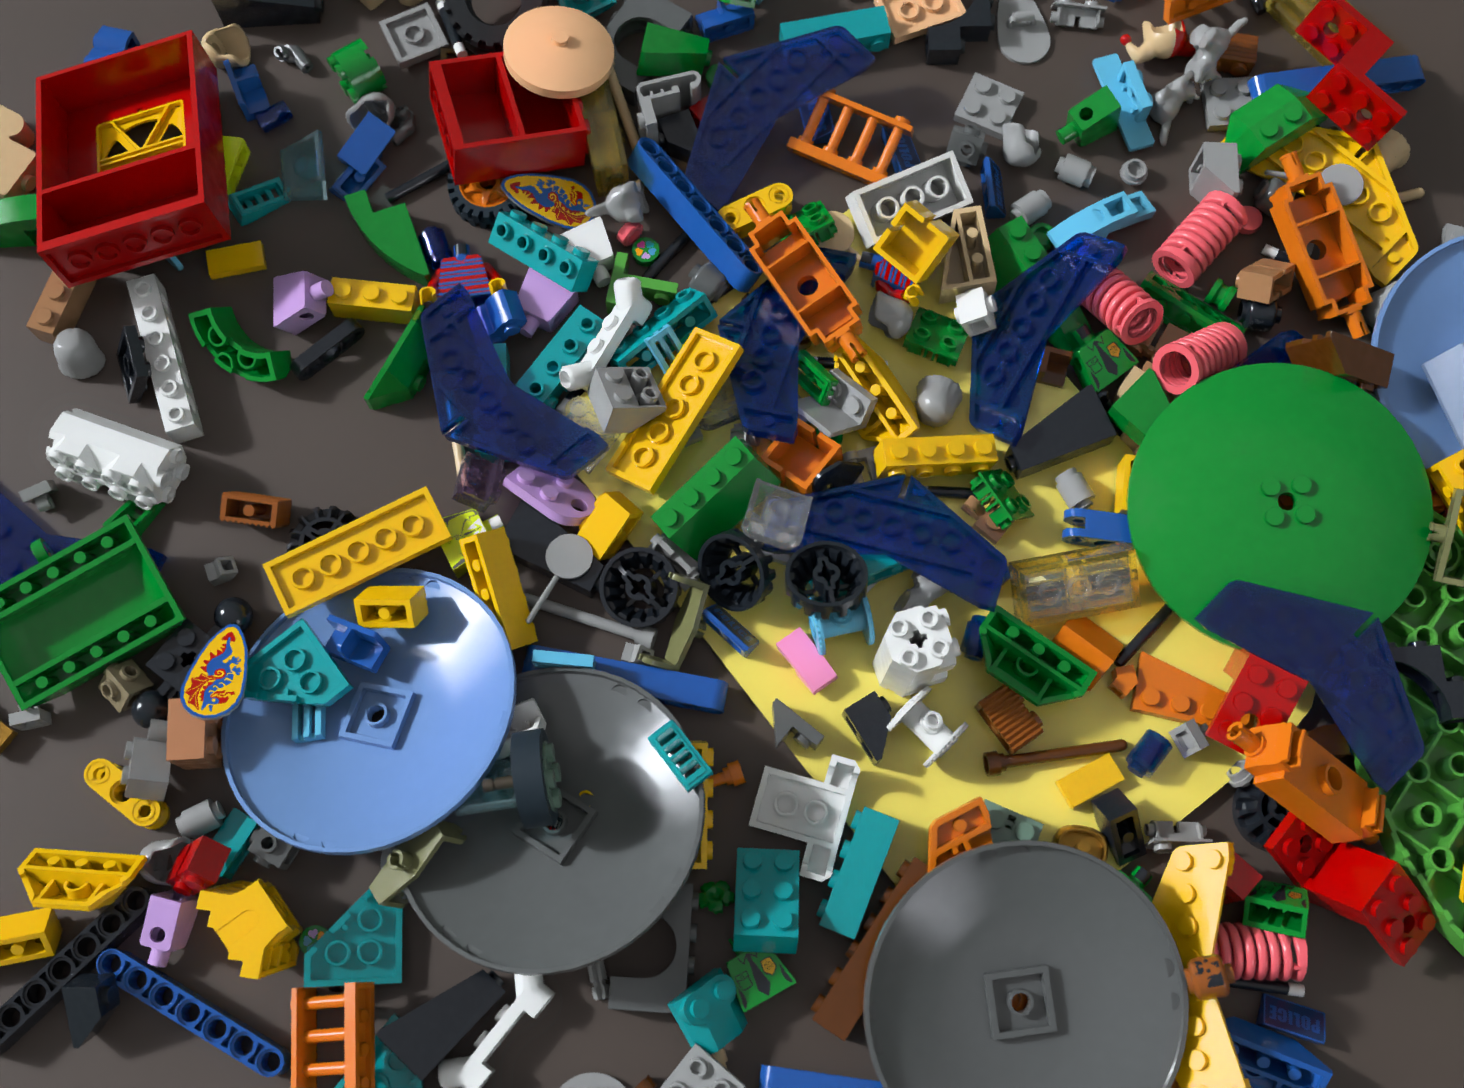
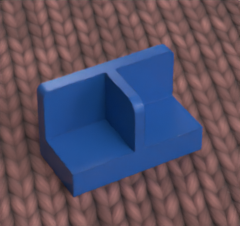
M717 0L716 9L695 15V21L701 36L709 38L710 43L754 29L755 12L753 8L732 4L725 6L724 2Z
M229 60L223 61L238 104L246 120L249 122L272 114L271 105L255 64L233 70Z
M368 112L337 154L338 160L347 167L350 165L362 175H366L378 158L381 159L383 156L382 152L394 137L395 130L371 112Z
M330 614L326 620L335 629L325 645L330 655L376 674L391 647L379 633Z

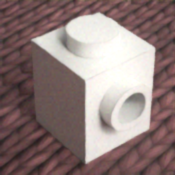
M982 286L969 289L965 293L955 296L957 307L954 308L955 318L969 337L997 328L994 312L997 311L995 299L992 295L988 296Z

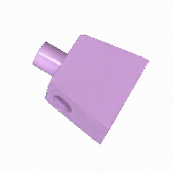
M529 267L518 294L527 319L526 324L519 333L525 337L532 338L538 327L547 332H553L579 302L578 292H570Z
M307 271L274 277L273 327L297 335L325 317L326 298L334 293L331 282Z
M174 890L150 896L140 938L141 945L152 948L148 964L156 967H167L171 952L185 948L199 909H196L199 896H184Z

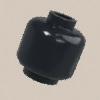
M1245 299L1241 300L1238 307L1237 320L1242 323L1246 330L1269 332L1275 323H1280L1282 318V307H1278L1277 300L1266 304Z

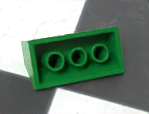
M735 435L666 501L651 518L671 541L698 562L700 549L709 538L723 531L735 528L782 481L745 439Z

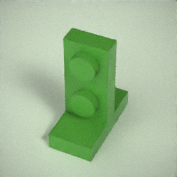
M617 252L605 301L607 314H610L616 305L614 282L619 278H638L641 281L642 296L647 300L654 301L658 305L665 306L676 299L675 296L679 293L678 283L628 274V253Z

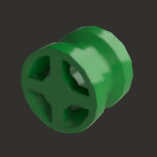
M1218 277L1203 302L1207 304L1213 303L1219 311L1224 312L1238 288L1227 286L1224 284V280Z

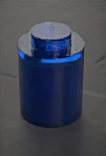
M1150 729L1146 730L1125 758L1129 764L1127 768L1137 777H1151L1172 750L1171 743L1159 733Z

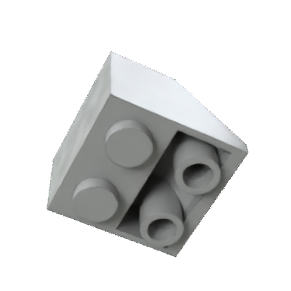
M1204 142L1188 170L1189 193L1199 203L1210 191L1214 190L1226 192L1234 198L1242 194L1243 180L1239 179L1242 156L1238 154L1237 143Z
M649 367L595 368L587 394L604 433H631L666 411L667 406Z

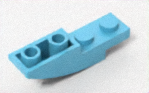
M1122 191L1100 200L1067 218L1048 231L1047 237L1062 256L1106 239L1110 232L1150 219L1156 210L1142 191L1126 195Z

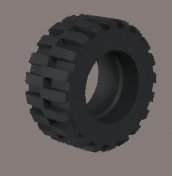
M445 0L443 5L445 12L449 16V22L458 34L472 46L490 53L503 51L505 33L517 17L529 10L547 6L549 0H522L517 15L503 25H491L482 21L474 12L471 0Z

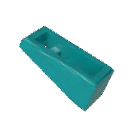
M279 177L228 195L229 208L241 227L292 201L290 193ZM275 189L279 197L275 198L270 190ZM264 194L268 201H264L261 195ZM255 200L257 205L254 206L251 201Z
M674 720L668 721L648 737V741L688 793L713 774L711 768ZM681 744L684 746L671 757L668 756L670 752ZM688 755L692 756V758H690L680 767L676 766V764H678ZM698 764L700 766L689 777H684V774Z

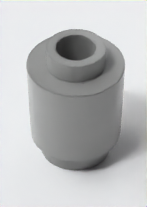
M1068 153L1066 158L1060 156L1054 172L1059 173L1057 179L1079 188L1082 186L1089 188L1097 167L1092 166L1090 161Z
M1041 189L1038 191L1033 190L1011 204L1009 215L1011 220L1022 215L1029 226L1046 215L1052 207V203L1045 191Z
M1075 467L1064 471L1055 478L1056 488L1069 509H1088L1093 505L1092 499L1096 495L1083 474L1077 472Z
M208 798L182 811L181 816L175 818V822L182 837L197 839L223 825L222 819L226 817V814L219 801L213 802L212 799Z

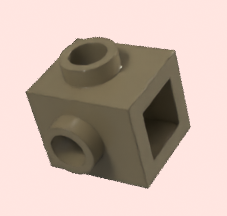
M130 659L120 664L115 662L109 665L103 672L104 675L98 688L119 713L131 709L134 699L139 694L151 690L154 684L133 659Z

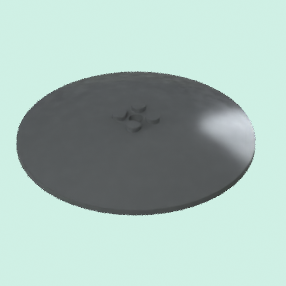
M550 667L526 671L516 675L517 695L515 705L531 698L535 699L547 723L545 732L549 743L554 745L555 762L553 763L559 762L561 781L556 782L557 788H560L562 796V807L558 808V816L563 817L561 827L557 830H549L548 826L525 829L519 816L514 788L498 791L495 789V791L484 792L481 782L469 798L443 820L458 825L463 830L461 835H466L467 840L461 845L443 841L420 876L404 888L413 909L421 921L440 941L469 961L492 970L528 976L553 975L578 970L615 955L640 938L665 914L686 883L698 855L705 821L703 782L688 793L648 741V737L670 720H674L685 734L681 725L661 702L638 685L604 671L582 667ZM681 744L670 752L668 756L671 757L684 746ZM688 755L686 758H684L682 761L676 764V766L680 767L682 764H684L686 761L692 758V756ZM511 756L496 760L484 779H495L512 775ZM698 764L684 774V777H689L700 766ZM583 790L590 791L593 795L582 794L580 796L579 793Z
M1011 840L982 845L944 861L925 874L908 890L884 923L871 954L864 985V1030L869 1054L883 1088H1171L1180 1067L1188 1032L1189 1001L1183 963L1176 943L1153 903L1140 888L1108 863L1078 849L1047 841ZM1018 993H1024L1027 997L1026 1007L1019 1011L1014 1010L1012 1007L1013 997Z

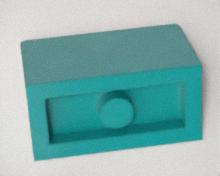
M237 808L232 809L213 838L214 841L231 848V852L220 873L221 877L230 880L249 853L248 848L251 845L249 840L256 828L260 827L249 815Z

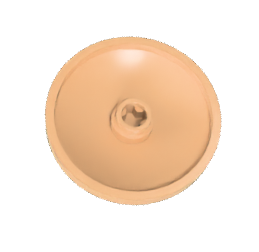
M544 6L523 13L510 24L504 37L503 57L511 76L527 90L544 97L571 99L587 95L605 83L613 68L614 45L605 27L587 13L565 6Z

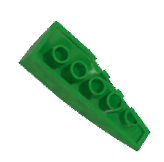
M1022 215L998 227L988 236L997 279L995 294L1005 305H1010L1023 322L1027 321L1037 330V334L1044 341L1047 339L1055 348L1073 351L1080 345L1071 332L1083 323L1087 324L1092 333L1093 331L1064 278Z

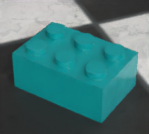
M737 847L733 951L796 954L799 934L800 850Z

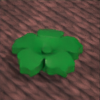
M719 880L716 884L711 881L704 883L700 887L699 906L701 909L708 906V910L717 915L723 912V905L729 906L735 902V894L730 891V886L725 881Z

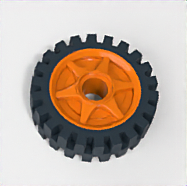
M452 173L448 174L447 187L451 203L456 213L460 214L461 219L465 222L469 221L470 225L474 227L479 224L481 229H487V226L491 225L493 229L499 211L511 212L512 209L524 213V210L513 203L501 190L500 184L504 178L455 186ZM487 186H494L491 189H484Z

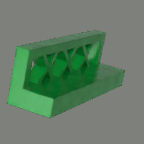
M1152 270L1140 285L1145 292L1149 293L1153 299H1156L1163 306V323L1166 325L1171 323L1191 334L1216 322H1228L1238 327L1243 335L1246 331L1242 325Z

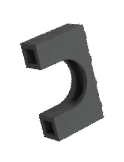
M624 0V5L619 11H615L612 14L609 24L605 28L614 45L616 58L613 67L626 102L634 107L638 104L637 85L641 82L649 81V76L636 75L638 66L624 59L618 53L617 48L626 37L635 33H645L647 22L691 33L693 30L692 13L669 0ZM606 80L601 87L611 93Z
M684 884L677 898L660 918L672 928L676 937V953L670 966L661 974L651 978L611 976L608 1009L672 1013L667 1003L687 989L688 975H694L695 956L689 955L690 943H696L697 924L691 923L692 911H698L699 892H693V884Z

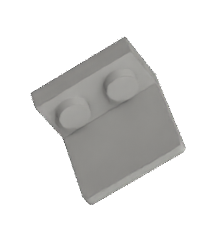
M834 368L830 369L829 373L839 382L837 386H832L834 394L833 396H828L831 400L829 405L821 406L812 396L793 400L790 405L791 408L798 412L802 419L809 421L817 427L819 432L827 437H835L866 428L878 398L841 370Z

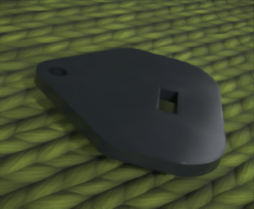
M837 461L819 472L812 483L814 504L818 508H825L844 497L864 470V466L856 462Z

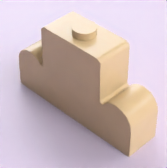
M0 105V199L28 195L36 187V153L28 149L35 140L34 132L22 116Z

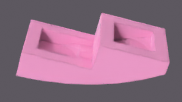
M800 627L776 643L779 652L795 669L799 679L813 695L838 679L837 674L823 655H819L817 647Z

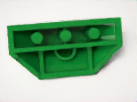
M1277 83L1231 113L1225 143H1237L1238 154L1242 156L1239 176L1329 118L1306 97L1310 92Z
M419 304L406 329L363 397L370 409L377 410L413 399L416 392H420L425 386L429 370L435 368L438 364L440 349L430 317L424 305Z
M997 604L993 606L979 627L986 672L1036 707L1081 698L1098 673Z

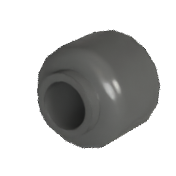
M1277 177L1262 180L1253 192V198H1255L1254 206L1272 218L1269 209L1273 207V204L1269 201V198L1273 196L1278 188L1286 183Z
M707 262L703 266L698 263L688 274L691 278L688 287L705 293L710 303L713 301L716 303L730 288L726 277L712 262Z

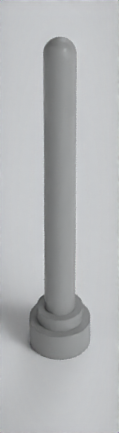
M525 593L527 605L534 607L540 597ZM547 599L540 608V610L633 639L635 644L643 645L651 650L657 638L658 629L644 627L637 629L619 622Z

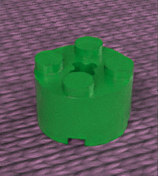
M360 38L331 53V56L326 58L333 72H337L340 77L339 85L346 96L350 97L354 104L369 92H381L388 88L386 79L374 56L371 57L368 53L365 54L364 51L368 47Z

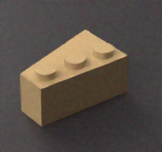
M981 205L954 209L951 228L960 235L946 253L939 304L956 302V295L981 286L988 296H994L997 283Z

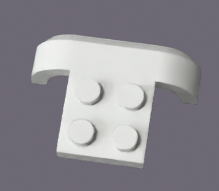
M832 754L825 781L822 782L765 765L749 826L807 842L799 875L820 882L830 878L855 785L861 771L855 760Z

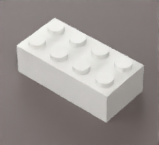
M953 150L855 190L845 197L866 249L875 246L885 230L893 227L890 223L905 202L919 201L936 215L933 221L953 213L954 209L965 208L974 203Z

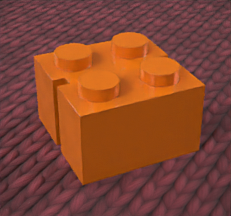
M794 415L761 458L781 479L782 483L780 485L782 487L787 484L788 491L809 504L813 499L812 483L815 476L835 462L843 461V454L840 444L821 432L816 435L815 428Z

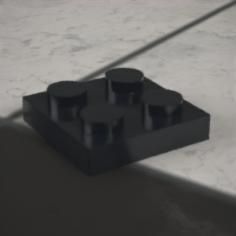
M136 325L123 326L116 353L129 404L141 403L143 393L147 392V380L152 376L150 362L145 361L143 356L145 352L143 336H138Z

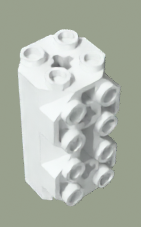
M78 408L72 409L73 412L63 411L50 429L48 438L54 441L52 447L47 446L45 454L51 465L56 468L55 475L66 482H71V480L78 482L91 491H97L100 486L106 485L109 487L108 494L114 499L134 501L138 507L144 510H151L153 505L161 502L171 503L175 497L177 487L189 475L190 465L186 464L187 457L182 445Z
M936 605L927 608L917 606L895 614L872 662L881 687L894 691L900 697H906L919 693L926 686L939 684L946 680L948 670L955 667L956 657L961 655V650L955 637L951 638L948 629L950 618L945 608L938 609Z

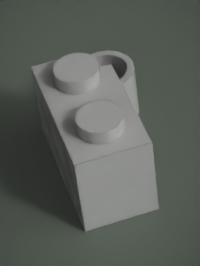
M151 719L147 738L134 737L133 741H127L124 759L130 761L129 766L123 765L120 784L126 785V798L164 802L171 763L166 761L168 721Z

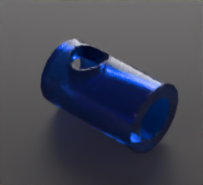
M284 100L254 115L265 134L294 118Z

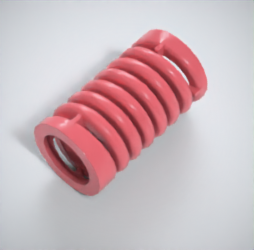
M1210 191L1161 247L1154 252L1152 263L1155 270L1160 276L1180 288L1191 287L1207 267L1213 263V260L1232 241V238L1239 233V230L1247 224L1248 218L1244 207L1236 198L1226 192Z
M1094 253L1083 257L1073 266L1068 274L1066 283L1076 301L1125 344L1137 345L1142 343L1159 327L1164 314L1163 306L1160 302L1153 299L1149 293L1145 292L1142 287L1138 286L1136 282L1132 281L1114 264H1111L1103 255Z
M1216 322L1162 346L1155 353L1152 369L1162 389L1172 394H1182L1205 378L1225 370L1240 367L1247 356V342L1243 333L1235 325L1228 322Z
M1230 922L1219 923L1214 954L1219 955L1224 964L1231 963L1235 980L1240 978L1251 980L1254 978L1256 981H1262L1266 978L1268 981H1275L1278 978L1280 981H1288L1291 978L1295 982H1301L1305 978L1308 966L1306 938L1303 939L1242 925L1241 922L1233 924ZM1291 942L1294 946L1296 962H1293Z

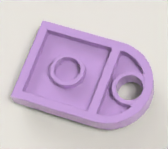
M539 453L533 455L508 474L502 484L543 515L562 525L579 526L586 517L590 516L595 508V497L587 486ZM573 507L580 508L582 511H578Z

